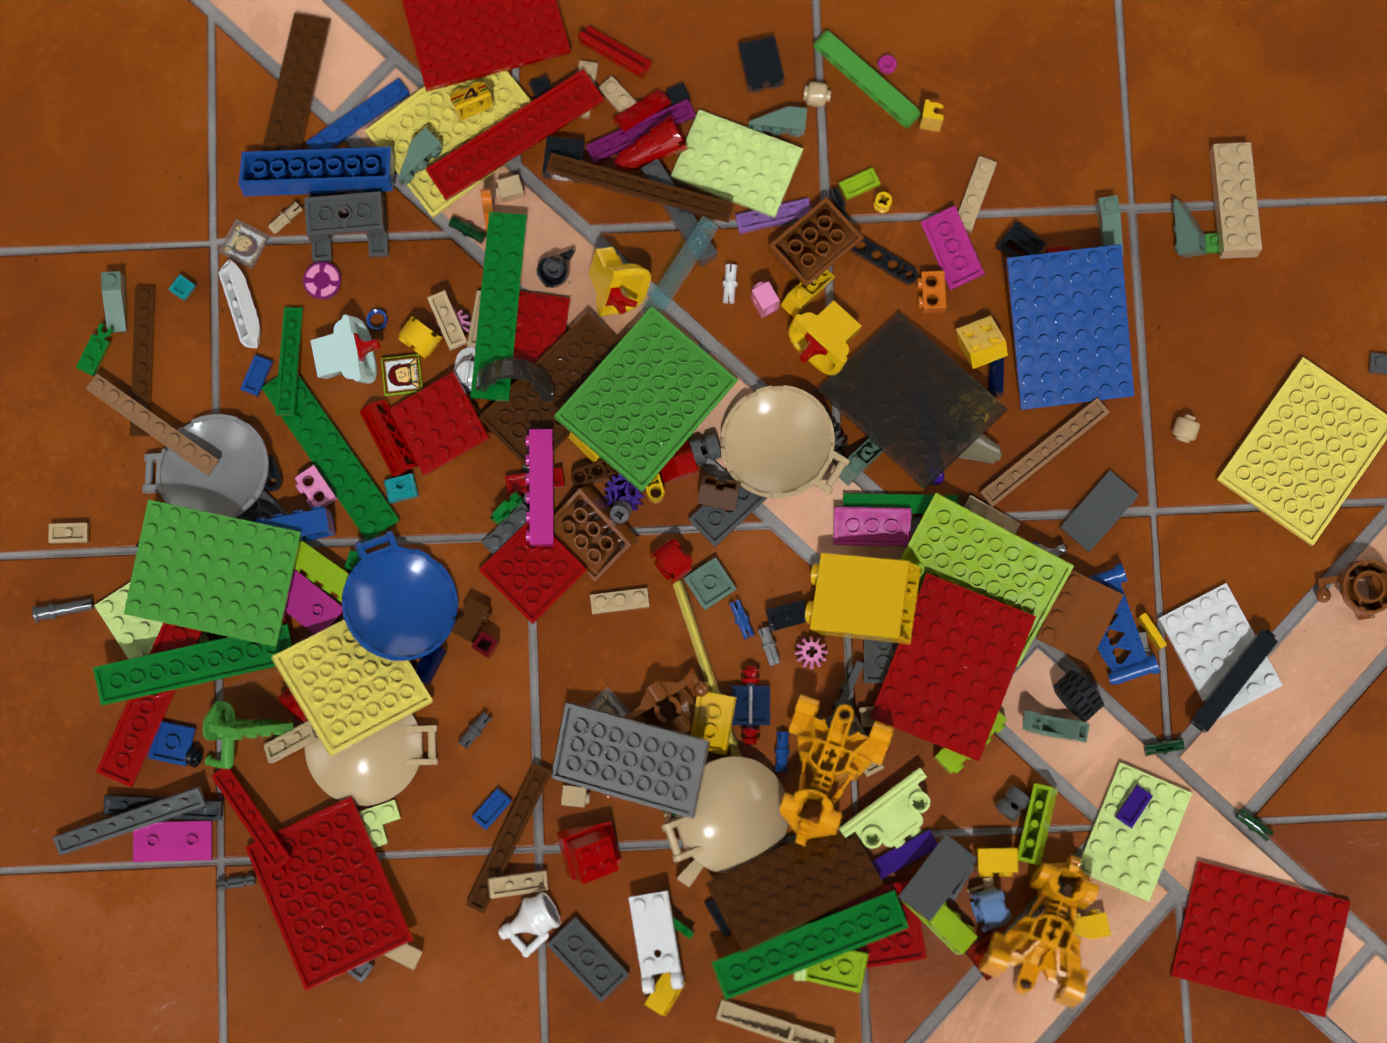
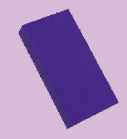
M1135 785L1114 818L1132 829L1153 795Z

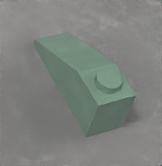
M1118 196L1098 198L1095 206L1102 246L1121 244L1123 256L1121 213Z
M120 271L101 272L102 297L107 331L109 328H113V333L127 332L125 276Z

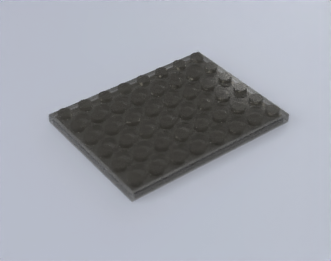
M898 313L845 363L837 375H832L817 389L825 399L923 489L929 486L1007 411V408L901 313Z

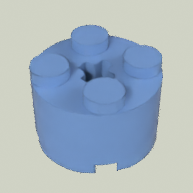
M990 887L970 895V898L974 899L973 902H970L974 917L978 924L982 923L984 926L981 928L983 932L1006 925L1008 920L1011 919L1010 911L1008 908H1005L1003 903L1005 897L1001 889L997 890L995 887Z

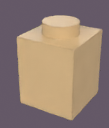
M519 175L497 180L496 194L498 198H502L503 203L525 197Z
M563 785L561 805L585 808V805L589 804L590 793L587 792V788Z

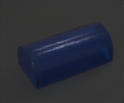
M1004 357L989 363L988 395L1003 396Z
M438 647L435 651L421 658L415 672L422 683L430 686L447 653L446 650Z

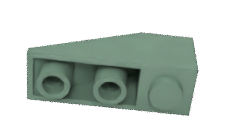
M785 107L749 121V129L760 133L767 131L773 135L786 133L792 137H800L805 133L807 108Z
M426 127L410 143L398 177L401 186L405 183H410L418 171H423L428 166V162L432 158H437L442 152L441 142Z
M1174 199L1173 214L1176 222L1174 225V232L1177 237L1175 244L1176 252L1184 258L1207 254L1205 234L1186 204L1178 199Z
M876 431L847 458L850 462L848 466L844 467L839 478L849 486L890 444Z

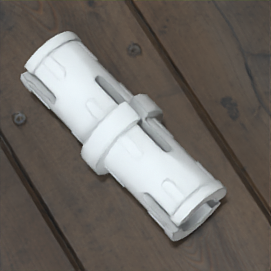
M726 264L725 280L722 284L724 286L722 302L728 304L729 297L730 304L735 303V287H737V265L732 264L731 269L730 264Z

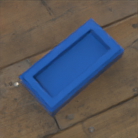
M255 355L240 389L259 397L262 391L261 387L264 386L274 362Z
M497 788L472 818L487 830L509 806L512 800Z

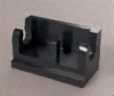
M803 600L766 609L765 613L770 631L773 632L806 623V609Z

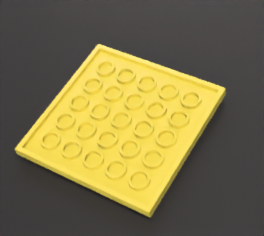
M345 620L272 656L278 671L330 757L433 702L409 661L388 660L370 653L354 639Z

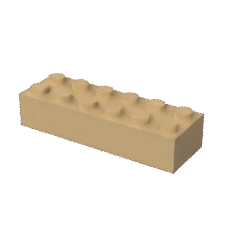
M1251 142L1213 144L1209 151L1219 258L1258 257L1262 250Z

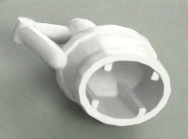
M541 892L537 897L525 898L522 901V906L516 918L511 923L502 925L498 932L503 940L510 939L524 957H529L548 939V932L552 928L560 926L561 919L551 898L546 893ZM530 933L538 935V937L529 946H526L516 934Z

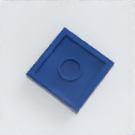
M162 722L148 758L188 766L185 762V755L189 749H192L196 728Z

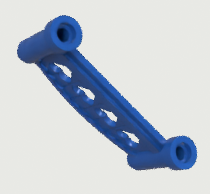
M1122 563L1114 565L1115 568L1088 577L1123 594L1115 612L1118 616L1110 627L1107 628L1097 648L1111 670V673L1108 674L1111 685H1118L1153 673V675L1161 673L1155 654L1146 655L1121 583L1128 581ZM1108 630L1125 633L1115 646L1110 645V638L1106 635ZM1115 648L1132 651L1122 664L1116 662V656L1113 654Z

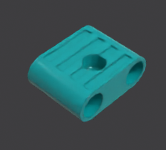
M413 474L384 481L389 504L419 496Z

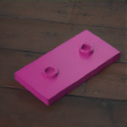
M955 205L921 221L939 266L944 271L950 290L985 275Z
M834 506L833 545L907 547L910 542L911 508Z
M294 569L285 611L313 634H317L335 623L343 613L342 606Z
M213 821L157 822L133 831V862L213 860Z

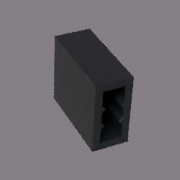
M775 36L738 44V53L747 92L758 93L765 88L776 89L784 85L785 78Z

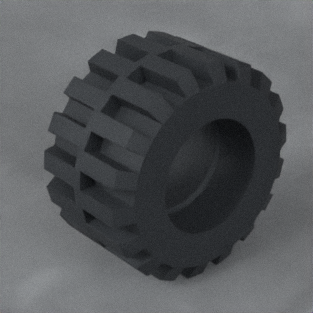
M1073 670L1067 672L1053 685L1054 692L1060 701L1080 720L1087 722L1104 706V702L1096 689L1082 675Z

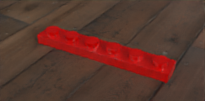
M221 768L211 776L273 869L278 870L292 859L231 768Z

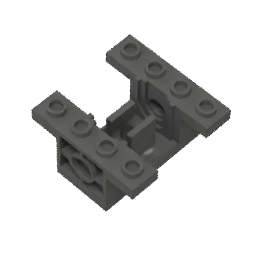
M384 191L328 196V193L308 194V198H304L306 232L312 244V259L314 263L333 261L331 245L333 235L365 232L368 237L370 258L389 257ZM340 216H348L345 219L340 218Z

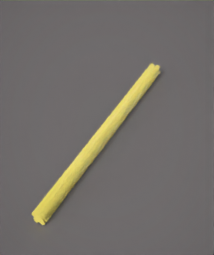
M682 580L677 581L673 584L688 632H690L689 635L693 641L692 644L706 680L705 682L709 687V692L720 693L718 692V687H716L718 685H715L717 684L715 683V678H713L715 676H712L714 673H712L713 671L709 667L711 664L707 660L708 655L704 651L705 646H702L704 645L701 642L702 639H700L702 637H699L701 636L699 635V630H697L699 628H696L697 623L693 619L694 614L690 610L692 607H690L691 605L687 601L688 596L684 592L685 587H682L684 586L682 585ZM731 731L728 746L730 756L742 757L739 754V747H736L738 746L736 745V740H734L736 738H733L735 735Z

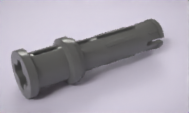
M92 598L57 605L49 603L47 606H32V613L35 623H38L40 620L49 618L54 620L60 615L94 610V606L92 605Z

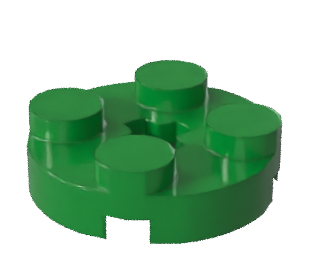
M517 491L511 494V499L505 500L489 517L497 525L504 521L511 514L512 510L518 508L524 502L522 496Z

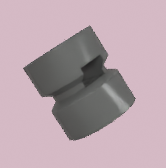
M715 434L704 437L703 441L700 439L689 441L696 465L706 463L707 459L712 461L722 458ZM705 446L707 453L702 454L700 447Z
M1011 785L1005 792L1006 797L1001 798L994 807L1006 818L1015 822L1021 815L1020 810L1025 809L1029 805L1030 798Z

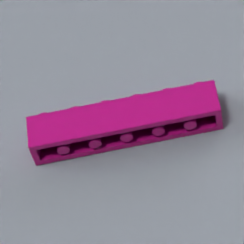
M529 429V435H526V446H529V454H526V465H529V473H526V484H529L530 492H526V503H530V511H526V522H530V530H526V541L530 542L531 546H554L553 430Z

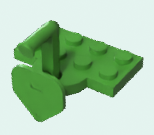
M218 700L203 719V736L209 741L222 740L221 759L208 755L205 758V765L230 769L234 763L235 739H243V736L246 738H257L258 734L259 736L266 737L271 736V733L274 735H285V731H293V723L271 719H235L232 705Z

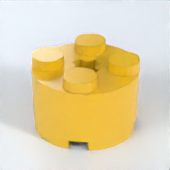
M413 316L410 317L398 334L400 335L398 339L408 347L415 346L413 350L424 358L430 356L442 340L439 335Z

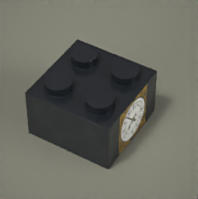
M547 136L542 169L543 179L581 183L546 173V168L551 153L583 161L585 152L584 140Z

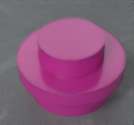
M884 55L879 59L878 68L882 73L890 74L896 69L897 63L894 57Z

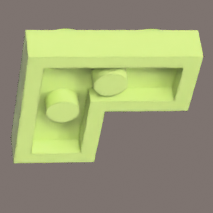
M396 800L359 812L374 848L389 844L383 825L401 819Z

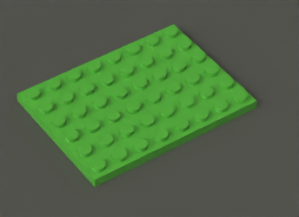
M651 306L553 418L640 492H643L737 383L738 379Z
M148 500L124 614L277 647L302 532Z

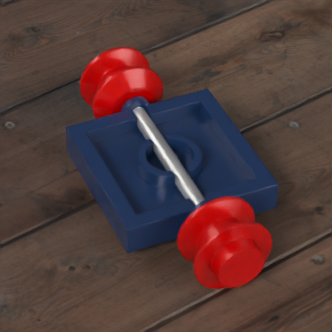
M747 666L745 670H741L745 674V678L741 679V681L747 684V686H731V696L737 697L732 725H747L749 728L741 730L745 734V738L741 739V741H745V745H756V741H760V739L756 738V734L760 730L753 727L755 725H770V686H754V684L760 681L759 678H756V674L760 670H756L755 666Z

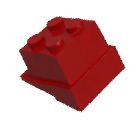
M611 821L581 828L575 827L556 833L566 873L572 880L577 879L584 885L619 871L618 864L621 863Z

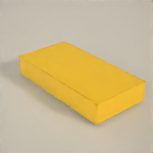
M1147 613L1136 618L1144 631L1147 632L1148 637L1157 650L1167 646V643Z

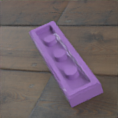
M805 198L781 204L776 218L754 210L736 214L735 218L739 234L798 221L811 210L809 199Z

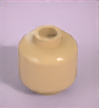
M810 82L808 86L805 85L803 100L806 101L808 106L824 107L826 102H830L831 91L828 90L826 83Z
M1187 414L1184 417H1177L1172 430L1175 439L1186 443L1196 439L1200 429V424L1195 421L1196 417Z

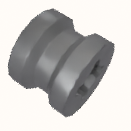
M625 500L617 501L610 511L611 519L616 523H625L632 513L631 504Z

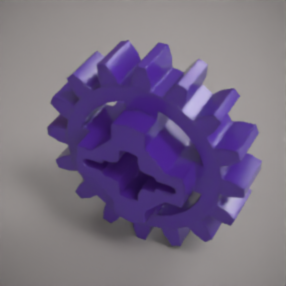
M613 475V481H607L608 485H610L609 488L604 489L608 492V495H605L604 498L610 500L607 505H613L614 507L617 501L625 500L630 501L632 510L637 511V504L643 505L641 498L646 496L629 481L620 485L621 481L626 480L622 475Z

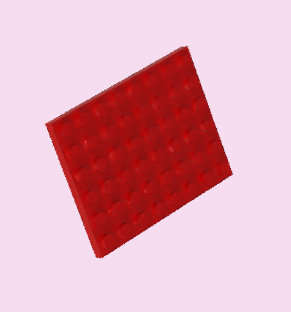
M402 0L426 92L571 54L556 0Z
M927 573L917 596L911 643L898 644L870 718L979 762L1036 616Z
M352 797L275 832L292 858L278 870L273 869L256 842L245 847L305 991L318 987L414 941Z
M1197 861L1170 976L1325 1017L1351 902Z

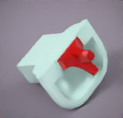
M343 315L342 320L335 324L333 334L310 340L319 378L329 379L343 375L345 378L366 384L375 381L377 377V364L374 351L380 350L381 344L378 339H371L366 325L359 318Z

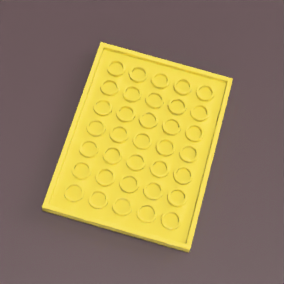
M508 71L426 92L424 86L367 128L365 133L376 147L392 148L395 157L394 170L399 175L412 139L425 127L441 142L443 147L441 154L428 162L427 167L526 106L531 100ZM484 81L491 94L494 107L459 122L449 96L456 90H464L475 82L481 83ZM425 169L418 171L414 175V179L406 185L429 215L435 218L499 169L448 201H445Z
M1303 357L1221 472L1217 481L1313 546L1387 440V414Z

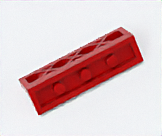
M589 25L584 32L580 31L578 35L580 44L642 80L652 66V62Z
M383 399L369 403L359 413L393 478L401 476L405 471L417 468L418 464L389 410L390 406L387 400ZM382 405L385 415L379 412L378 406ZM387 422L392 424L394 431L388 429ZM395 439L401 441L402 448L396 445ZM404 455L410 458L412 464H406Z

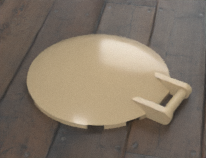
M767 386L757 389V391L748 396H744L729 412L721 432V454L728 472L735 481L741 482V487L761 497H791L806 491L813 485L831 494L833 485L844 467L848 466L850 460L834 451V427L824 406L808 392L792 386ZM834 459L838 461V464L825 484L820 480Z
M411 714L332 757L328 755L320 739L305 746L306 762L313 779L331 797L339 801L352 797L357 806L379 804L395 797L404 790L415 776L419 765L438 764L435 734L437 725L418 726L417 721ZM422 732H428V759H423Z
M728 756L707 763L704 769L695 818H688L677 814V818L661 824L673 852V861L678 862L692 856L702 866L725 874L778 849L785 837L788 823L780 815V806L785 790L776 775L760 762L745 757ZM674 827H677L684 847L683 851H680L673 831Z

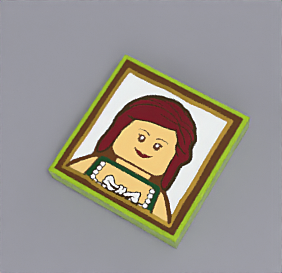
M419 354L381 358L385 397L414 394L423 389Z

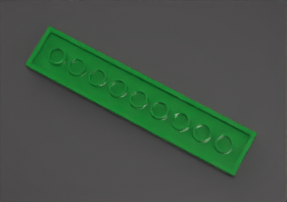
M489 212L471 399L507 402L510 399L527 215Z
M298 375L295 416H281V418L367 541L374 539L400 522V520ZM278 377L261 387L274 407L276 405Z
M286 624L281 627L277 647L228 637L93 667L100 704L103 706L276 667L272 656L291 647L292 643L288 625Z
M895 890L783 933L744 953L740 950L714 960L711 964L724 999L727 1000L909 927Z

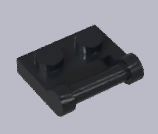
M1016 221L995 249L999 252H1004L1009 257H1015L1020 255L1006 245L1008 241L1027 255L1039 254L1047 243Z

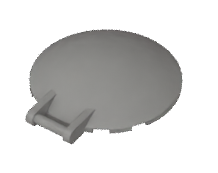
M224 414L198 417L191 420V423L185 427H180L177 430L220 461L209 477L168 447L163 448L161 453L144 455L146 469L145 485L142 486L143 493H160L165 503L233 518L245 512L257 500L265 486L269 470L268 452L257 431L237 417ZM154 463H157L156 484H152Z

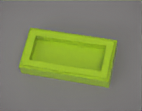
M872 167L839 182L838 185L846 201L880 186L881 183Z

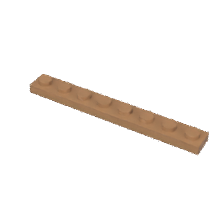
M96 374L86 387V390L208 477L220 462L100 375Z
M1096 398L980 492L981 496L991 507L995 506L1110 413L1108 409Z

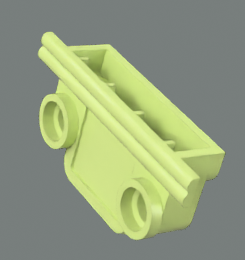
M918 768L838 829L845 838L855 832L862 843L870 849L877 848L881 844L885 847L895 846L896 849L906 842L904 838L908 835L913 837L921 831L920 826L923 823V817L920 813H924L929 809L930 799L921 790L918 783L927 776L921 768Z

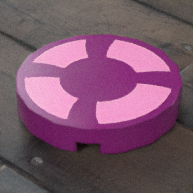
M317 262L305 271L303 284L307 293L313 298L326 300L334 297L340 290L341 275L332 264Z

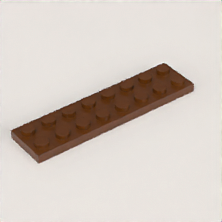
M294 12L262 151L302 150L331 26L330 19Z

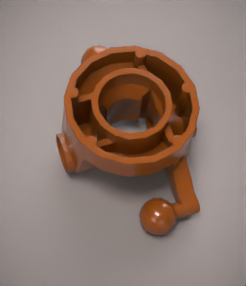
M1376 560L1347 563L1348 566L1340 571L1338 575L1317 579L1319 590L1316 592L1317 600L1321 603L1328 602L1331 599V592L1325 585L1340 583V593L1343 601L1351 610L1355 611L1357 620L1375 618V614L1387 608V566ZM1365 578L1366 580L1365 584L1369 588L1368 600L1358 593L1357 583L1359 579Z
M695 673L678 683H661L659 680L645 689L646 693L643 696L640 707L623 717L635 719L641 715L644 723L686 734L691 730L695 705L692 697L684 688L693 682L694 693L699 697H703L708 694L709 687L705 682H701ZM666 698H669V701L676 705V712L679 714V717L669 723L660 714L659 706L657 707V704Z

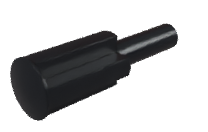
M839 187L830 190L829 194L835 207L850 222L844 208L846 204Z

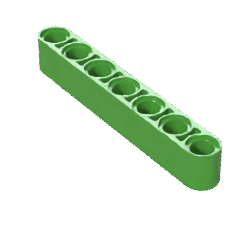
M826 30L813 44L814 48L902 126L909 128L921 116V112L915 105L831 32Z

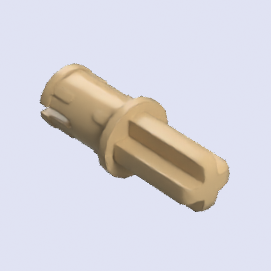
M293 202L290 207L284 212H280V215L268 225L269 229L276 234L286 224H290L291 220L303 211L302 208L298 207L299 205L296 202Z

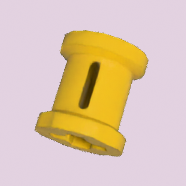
M887 192L877 194L874 208L877 212L886 213L889 211L892 203L891 195ZM880 200H882L883 202H886V205H883V203H880Z

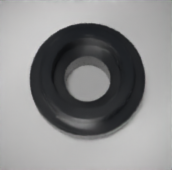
M199 748L189 749L186 752L185 762L191 767H197L202 762L203 755Z

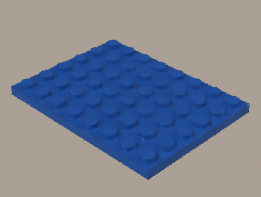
M1115 244L1006 257L1020 409L1090 402L1096 398L1106 400L1134 396L1122 245Z

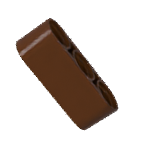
M600 460L575 469L571 473V481L576 488H582L588 484L593 485L610 479L613 475L618 476L619 473L611 469L610 465L604 460ZM595 468L603 470V474L598 477L592 473ZM578 474L585 476V480L581 483L574 480Z

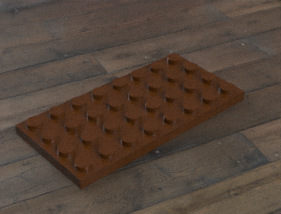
M586 313L511 385L509 402L495 401L479 416L480 420L529 470V465H526V454H529V446H526V435H529V429H552L554 452L570 434L568 429L553 418L554 415L617 346L618 342L589 313Z
M846 816L841 819L839 828L848 821ZM838 829L836 836L828 835L810 838L805 846L795 843L796 840L706 882L742 953L883 885L880 876L855 832L845 838Z

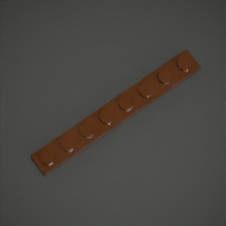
M135 287L131 398L151 412L156 288ZM130 421L131 437H151V435Z
M534 763L466 904L467 906L483 914L485 913L491 900L489 898L488 878L503 875L552 773L551 770Z

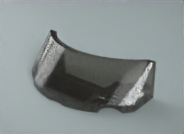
M515 358L499 359L487 364L477 373L475 391L486 392L490 385L497 384V380L514 378L533 383V391L540 394L541 402L551 403L555 400L554 385L549 376L541 368L526 360Z

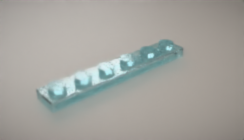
M706 216L701 218L642 308V312L646 313L652 306L661 315L663 314L720 228L719 225Z

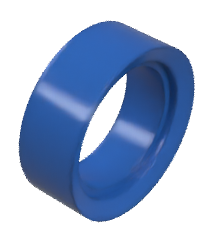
M375 309L367 315L366 321L372 330L381 331L386 328L388 318L382 310ZM375 314H381L384 317V323L380 327H374L370 323L371 317Z

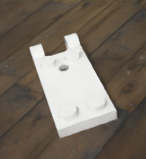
M663 891L629 897L644 994L655 993L653 974L671 972L673 989L684 988L669 892ZM655 950L661 951L660 957L655 956Z

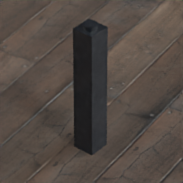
M1262 629L1257 632L1188 722L1202 733H1207L1278 643L1275 639L1276 636L1271 631Z

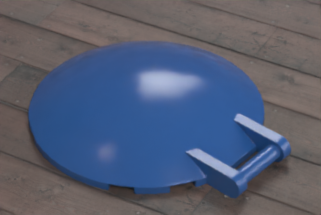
M391 530L385 532V535L362 543L361 541L354 543L360 562L349 574L342 594L343 617L354 639L370 653L393 661L415 660L435 651L447 639L456 622L458 597L455 585L447 570L423 551L398 546ZM388 542V547L369 554L365 552L366 549Z

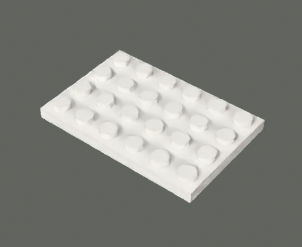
M1227 583L1158 618L1202 701L1207 698L1255 636ZM1268 657L1264 659L1218 719L1283 686Z

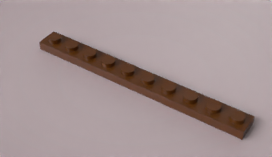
M551 153L546 168V173L729 223L734 206L732 202Z

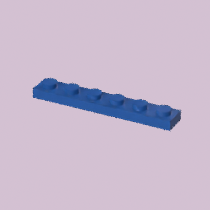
M399 78L312 137L307 141V144L311 149H333L410 95Z

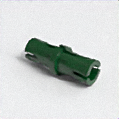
M455 215L451 218L448 225L462 233V236H468L480 244L484 242L487 233L480 231L472 223L464 222Z
M1182 738L1167 741L1161 739L1160 742L1143 744L1146 756L1161 753L1167 755L1168 752L1185 750Z
M1244 808L1238 810L1244 817L1236 813L1235 818L1248 826V830L1256 832L1265 841L1270 839L1264 832L1272 836L1273 830L1261 823L1258 817H1253Z

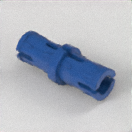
M741 600L735 601L738 609H736L734 602L730 603L729 606L736 619L734 620L735 624H738L743 639L749 638L746 630L750 637H753L755 633L748 621L750 619L749 616L745 614Z
M777 732V746L774 753L776 754V772H788V755H790V750H788V732Z

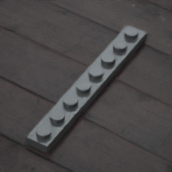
M200 786L55 835L53 840L61 856L206 806L207 803Z

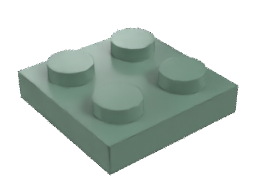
M716 557L683 578L704 611L737 590Z

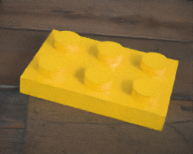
M709 691L706 696H697L690 735L710 740L708 752L727 755L737 697Z

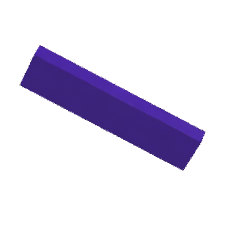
M928 830L904 843L899 848H895L873 860L872 864L882 879L933 851L938 844L931 831Z

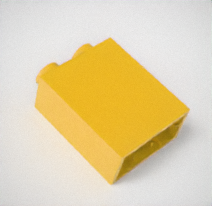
M821 553L820 563H814L811 570V583L813 586H816L814 601H809L805 610V620L808 624H811L810 630L827 636L910 644L921 568L910 561Z

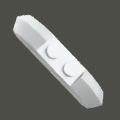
M228 259L218 273L240 342L245 347L258 348L261 330L250 290L239 267L232 260Z

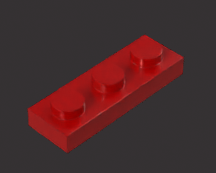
M658 89L613 117V121L623 132H626L670 104L669 98Z
M562 467L554 468V489L565 487ZM526 473L505 476L508 496L515 491L519 494L530 492L529 484H526Z

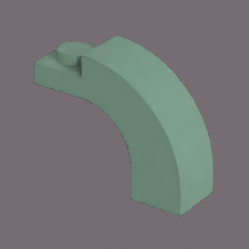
M1025 710L1022 730L1045 737L1087 743L1089 723L1047 716Z

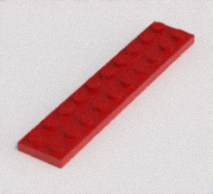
M583 69L425 170L445 201H448L540 143L547 136H551L604 102V99Z
M163 623L149 655L196 645L203 631ZM177 689L128 700L96 773L131 788L134 787Z

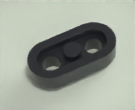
M268 454L270 466L264 488L270 492H276L282 487L283 481L276 460ZM276 480V484L271 486L270 481Z

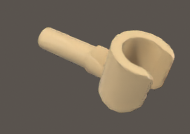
M983 878V885L967 889L968 893L971 894L993 887L994 880L993 878Z

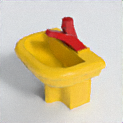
M614 247L596 249L588 272L596 291V305L599 317L624 314L637 308L646 298L651 284L652 276L650 272L637 264H623L620 256H617Z
M833 301L819 315L810 312L802 315L797 314L789 326L788 335L791 343L800 353V361L802 363L809 361L822 373L837 375L847 361L846 356L849 353L847 343L857 335L861 325Z

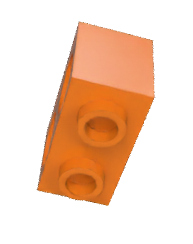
M944 271L921 272L920 278H917V289H921V296H918V307L922 308V313L945 312L947 307ZM932 279L936 285L930 287L926 284V280ZM934 298L937 304L930 305L927 299Z

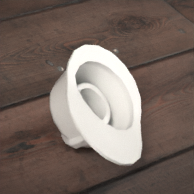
M471 347L459 352L454 367V372H456L466 392H471L475 348Z

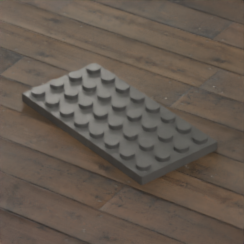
M567 702L565 703L551 778L688 818H695L710 740Z

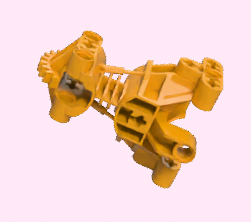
M801 694L795 708L789 733L797 735L800 762H802V775H800L799 792L795 793V796L785 793L780 806V815L796 832L797 838L795 843L805 846L810 838L828 835L836 836L841 823L842 813L833 810L835 803L843 794V790L849 781H856L872 763L882 765L893 736L894 727L875 721L870 737L861 735L860 732L847 737L854 717L853 709L850 706L841 705L838 707L830 729H828L825 719H817L820 701ZM842 711H847L850 717L843 720L839 717V714ZM805 764L809 766L814 775L809 790H805ZM847 780L841 789L839 788L832 799L829 800L827 797L829 796L832 784ZM809 801H815L822 805V812L817 824L800 818L803 808L807 807Z
M1069 855L1066 862L1043 863L1033 873L1029 887L1037 890L1036 896L1038 899L1032 906L1031 912L1005 935L997 932L994 933L988 951L980 963L979 971L998 978L1001 973L1007 970L1009 964L1012 965V968L1020 964L1014 981V990L1020 995H1025L1033 990L1041 970L1046 982L1052 981L1059 984L1053 1001L1069 1008H1074L1082 1002L1088 987L1086 981L1089 970L1081 967L1082 959L1079 948L1081 939L1074 934L1077 907L1086 909L1093 903L1099 892L1100 885L1093 883L1080 869L1081 859L1079 857ZM1057 881L1071 885L1072 889L1069 897L1058 893L1060 886H1058L1059 883ZM1041 904H1043L1045 912L1042 916L1031 918L1034 911H1037ZM1069 910H1070V925L1065 921V918H1066L1065 914H1066ZM1021 980H1025L1028 983V989L1021 987Z

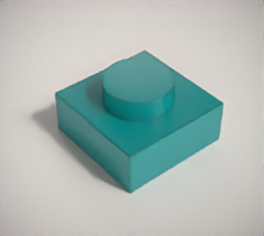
M179 275L170 286L169 291L183 301H186L196 286L182 275Z

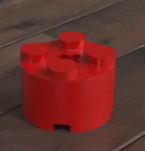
M675 539L672 541L667 540L650 553L651 559L655 557L657 561L654 564L659 572L667 580L672 579L671 584H675L692 570L691 564L693 563L688 554L684 555L680 550L681 546Z

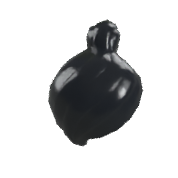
M574 248L559 255L545 257L538 263L536 269L537 276L546 288L558 287L567 281L570 274L568 262L576 252Z

